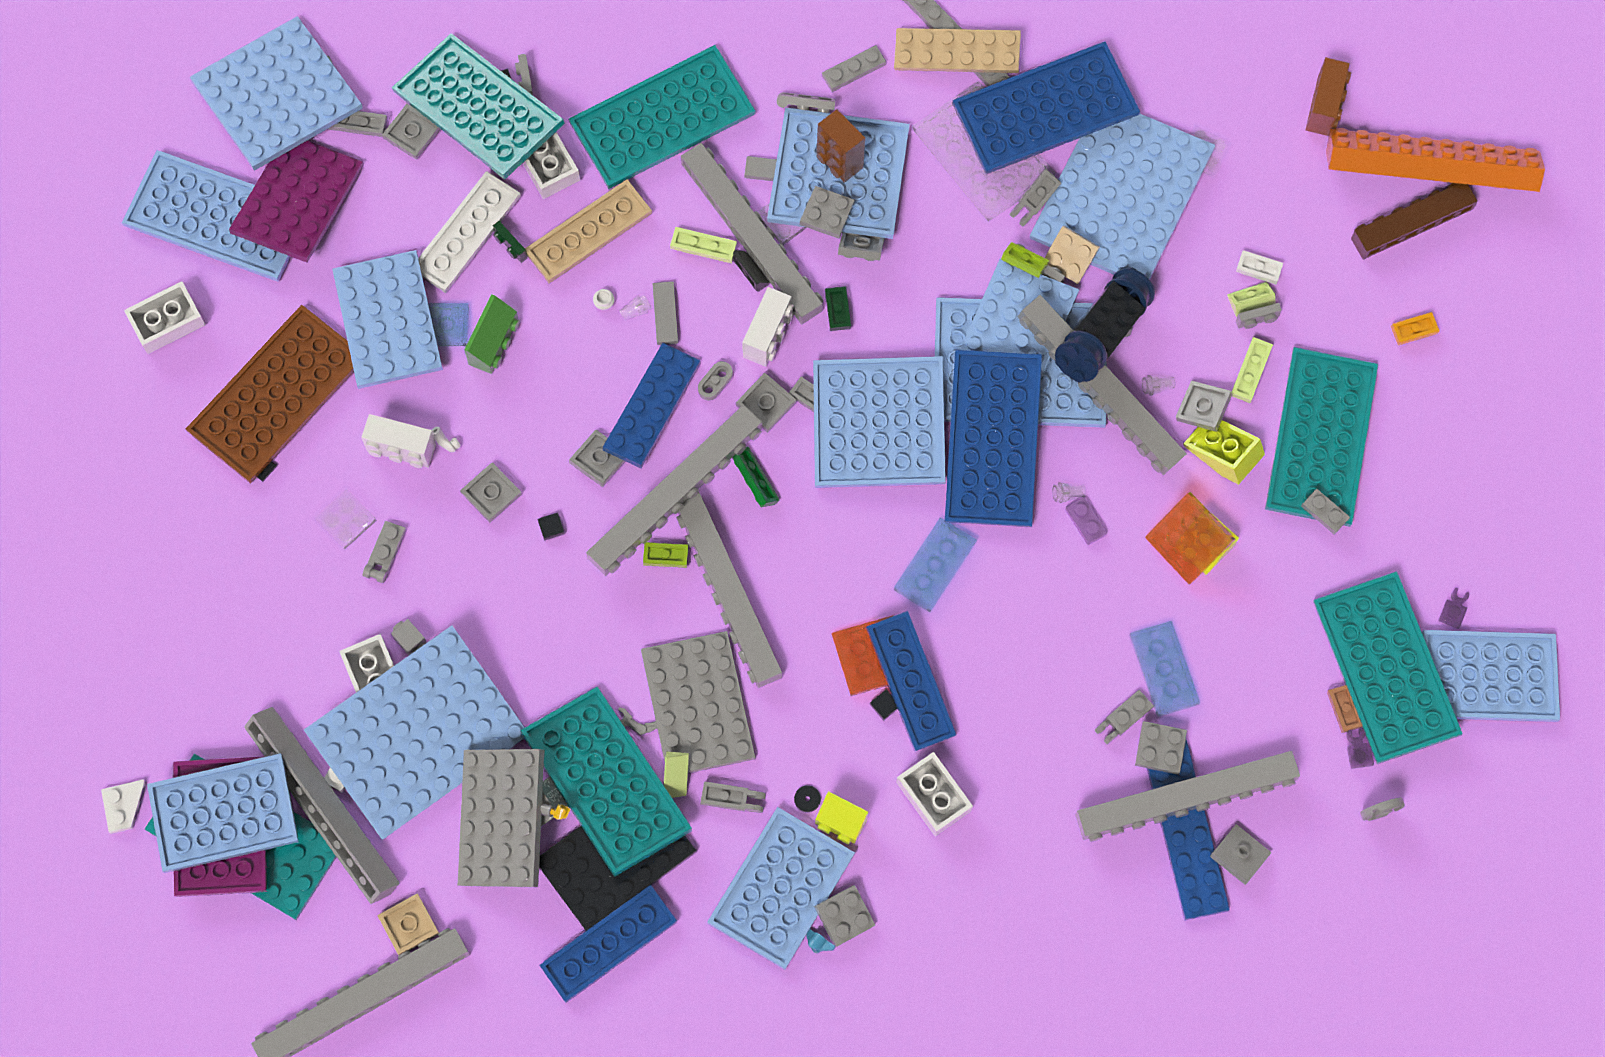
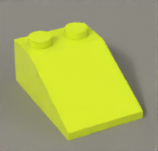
M1223 420L1217 432L1197 427L1183 443L1185 448L1218 474L1238 485L1265 455L1260 438Z

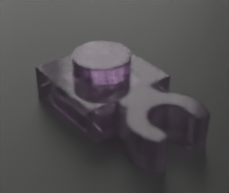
M1457 587L1451 593L1453 601L1448 599L1445 601L1438 621L1459 629L1467 611V607L1462 604L1468 600L1470 593L1466 592L1464 598H1460L1457 596L1459 589Z
M1363 728L1358 730V738L1352 735V730L1347 732V739L1352 743V745L1346 747L1351 769L1374 765L1371 747L1369 743H1363L1365 737Z

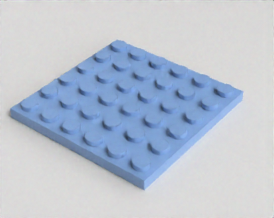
M298 16L190 76L193 85L254 171L363 109L361 102Z
M785 107L767 222L804 227L800 225V219L814 187L817 186L855 200L843 229L844 233L893 239L909 124L843 115L865 137L863 169L844 183L840 178L834 177L830 168L826 164H822L816 156L818 123L831 113Z
M943 356L813 360L815 488L946 484Z

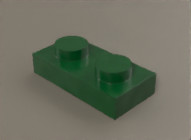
M497 221L492 225L494 230L493 237L500 245L503 243L508 248L506 250L513 259L517 258L521 263L528 258L526 249L500 221Z
M846 286L826 288L825 297L830 331L851 329Z

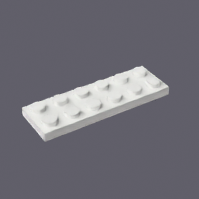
M486 171L418 258L422 278L447 293L494 232L492 225L497 221L502 222L521 197L520 192Z

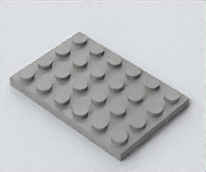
M727 631L641 649L664 762L666 752L689 753V774L755 760Z
M464 750L457 886L538 887L544 750Z

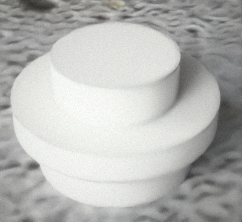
M607 289L598 290L593 296V303L598 309L607 310L614 304V295Z

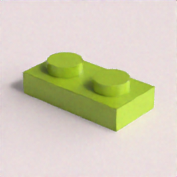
M1013 242L1009 244L1001 257V260L1037 278L1041 276L1049 263L1048 259Z
M650 542L644 544L643 566L687 568L688 545Z

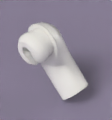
M440 427L432 429L437 444L447 451L456 452L455 450L461 447L456 438H452L449 441Z

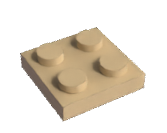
M1062 226L1045 258L1049 260L1048 266L1058 268L1066 278L1079 284L1100 246L1068 227Z
M418 893L377 915L398 955L412 950L420 943L439 934Z

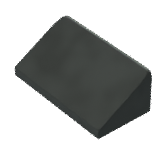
M735 250L733 252V261L757 292L770 284L746 251Z

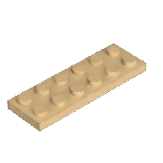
M896 28L894 70L1019 73L1021 30Z
M627 179L526 247L527 256L550 284L650 216L652 210Z

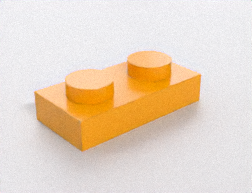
M1432 312L1391 325V330L1398 346L1436 335L1440 331Z

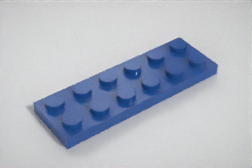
M662 343L603 445V451L642 469L699 368L701 360Z
M906 611L867 626L868 635L914 752L956 736L909 612Z
M650 885L539 966L564 1002L567 1003L678 922Z

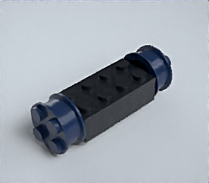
M1135 268L1120 269L1114 274L1112 280L1105 286L1104 291L1055 351V363L1065 375L1078 383L1091 381L1097 376L1099 370L1104 367L1107 359L1138 318L1145 313L1147 306L1153 302L1155 286L1149 278Z

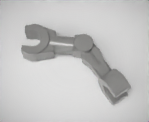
M619 707L618 710L624 714L623 719L620 720L624 727L628 726L640 735L651 733L657 729L656 721L643 725L632 719L633 717L627 710Z

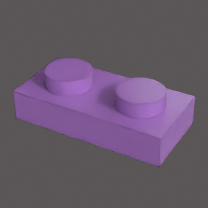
M1085 497L1065 508L1087 545L1107 535L1106 530Z

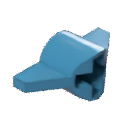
M811 929L806 935L808 945L814 953L833 951L836 948L835 945Z

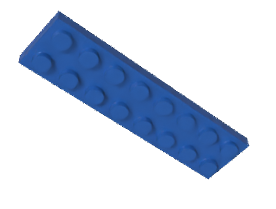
M1185 740L1179 775L1147 768L1152 789L1196 777L1187 740ZM1197 809L1188 811L1189 814L1183 817L1169 816L1167 821L1160 823L1184 921L1229 911L1218 863L1210 857L1214 852V846L1205 811L1197 812Z

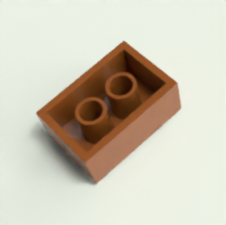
M1325 57L1317 77L1305 131L1329 136L1330 129L1337 128L1343 111L1342 104L1347 94L1346 87L1349 84L1352 73L1348 71L1350 63Z
M836 109L818 123L816 156L822 164H826L830 168L834 177L840 178L845 183L863 169L865 137Z

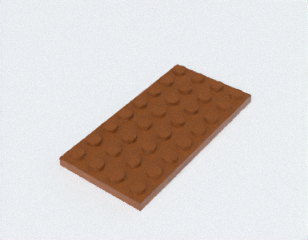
M301 304L185 428L186 432L251 484L354 372L348 341Z

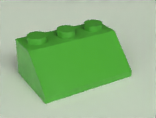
M491 294L464 349L468 365L490 374L493 373L495 368H499L502 361L501 354L503 350L508 349L511 342L510 336L513 331L516 332L520 324L517 311L493 294Z

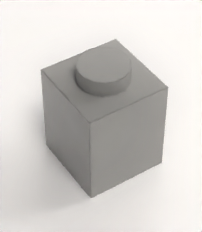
M409 619L397 623L391 632L393 639L408 656L427 643L425 637Z

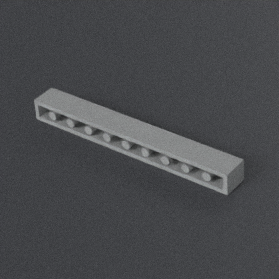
M700 143L681 155V165L773 288L792 296V304L794 305L792 312L800 324L806 323L821 313L824 302L818 292L814 293L808 278L805 275L802 277L798 272L799 267L793 259L789 260L784 246L781 243L777 244L772 230L769 227L765 228L762 224L763 220L757 211L753 212L745 195L741 196L738 192L739 189L735 181L728 179L725 175L727 174L725 168L721 163H716L709 147L705 148Z
M1039 295L1020 312L1018 318L1020 324L1034 334V339L1037 343L1044 345L1048 349L1050 357L1055 360L1056 349L1064 342L1065 337L1072 331V328ZM1106 365L1099 370L1093 380L1078 383L1079 388L1093 398L1092 401L1095 406L1105 411L1109 421L1122 430L1123 436L1137 446V451L1151 461L1153 469L1158 473L1166 474L1187 454Z
M742 405L586 552L587 559L605 577L609 573H615L625 558L629 559L637 550L636 548L641 543L645 544L650 540L653 531L665 526L670 515L673 513L677 514L684 507L683 503L687 499H693L699 493V488L704 483L706 485L709 484L719 469H725L735 454L740 455L751 439L754 441L762 433V422Z
M698 493L693 499L689 498L683 503L684 507L678 512L679 516L676 519L680 528H685L688 534L685 536L689 548L694 547L695 549L694 559L698 567L702 566L705 571L702 574L707 586L711 585L714 591L711 595L715 605L720 604L723 612L720 615L724 624H729L731 632H729L733 644H738L741 650L738 652L742 664L747 663L749 680L752 684L756 683L757 687L760 688L781 679L782 671L700 493Z
M273 707L253 714L245 724V730L265 757L282 754L290 793L369 903L373 904L391 895L400 884L396 876L337 797L332 787L324 779L319 769L311 761L280 715Z
M1288 751L1077 810L1075 816L1082 839H1089L1090 842L1102 839V835L1111 833V836L1124 833L1126 828L1140 829L1146 826L1145 823L1154 821V824L1167 821L1169 816L1175 815L1176 818L1186 816L1190 810L1197 809V812L1209 809L1210 805L1215 803L1222 806L1231 803L1233 798L1240 797V800L1252 797L1253 793L1258 791L1265 794L1274 791L1276 786L1282 785L1283 788L1296 784L1295 781L1299 779L1300 773L1293 752Z
M447 928L438 934L439 937L433 941L428 939L420 943L417 950L402 953L397 957L399 960L392 964L387 962L377 968L378 972L371 976L370 974L363 975L357 979L358 983L351 987L346 985L337 991V995L332 998L325 997L316 1003V1007L310 1010L306 1008L298 1012L293 1020L289 1022L284 1020L275 1026L276 1029L270 1033L265 1031L257 1035L255 1041L251 1043L258 1057H291L470 956L455 928L452 930Z

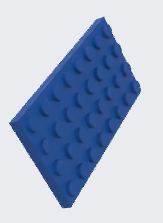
M1106 41L952 100L953 107L985 174L997 171L1140 114V110Z
M955 350L945 522L1032 527L1042 354Z

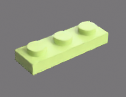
M675 227L670 249L732 264L733 252L736 250L737 241Z
M1255 337L1252 338L1232 389V397L1251 403L1273 344Z

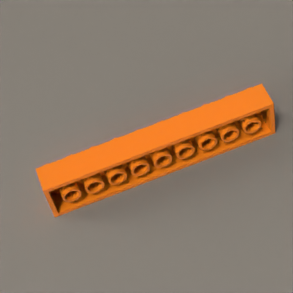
M1345 128L1330 129L1326 147L1328 169L1336 171L1540 192L1545 173V166L1540 151L1534 148L1518 149L1510 145L1499 147L1490 143L1480 145L1470 141H1463L1461 143L1453 142L1450 139L1433 140L1429 137L1414 138L1405 134L1395 136L1386 132L1376 134L1365 130L1348 131Z

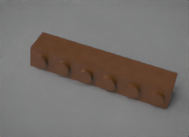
M1451 183L1441 192L1436 190L1423 200L1421 198L1414 200L1408 207H1398L1386 217L1381 215L1368 225L1364 223L1354 229L1351 240L1364 260L1473 210L1478 200L1468 184Z

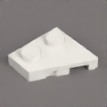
M144 779L101 789L108 832L110 834L133 829L136 820L135 815L141 803L142 791L146 786Z

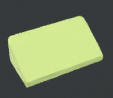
M1267 282L1227 294L1236 317L1242 312L1276 304L1275 293Z
M666 752L664 787L672 798L687 795L689 753Z

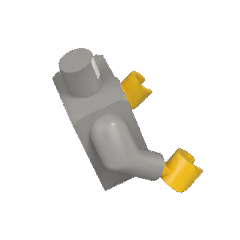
M550 777L543 780L541 826L553 818L557 820L567 818L570 812L569 806Z

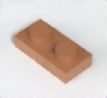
M1344 685L1328 690L1327 695L1341 733L1362 728L1347 686Z

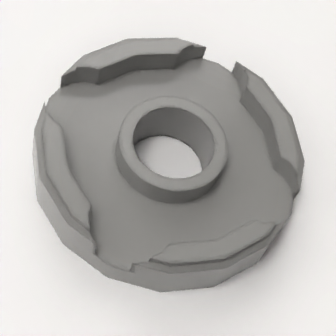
M1402 797L1390 799L1362 810L1360 815L1363 821L1376 820L1387 816L1393 810L1394 812L1400 811L1405 807V803Z

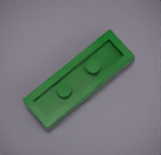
M746 447L740 455L735 454L732 457L734 464L738 467L745 483L751 489L755 500L761 508L775 505L780 501L749 447Z

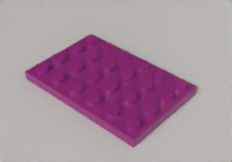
M305 141L267 164L230 226V234L308 263L360 173L363 161L313 142Z
M264 756L173 761V778L263 758ZM266 850L174 871L175 897L267 892Z

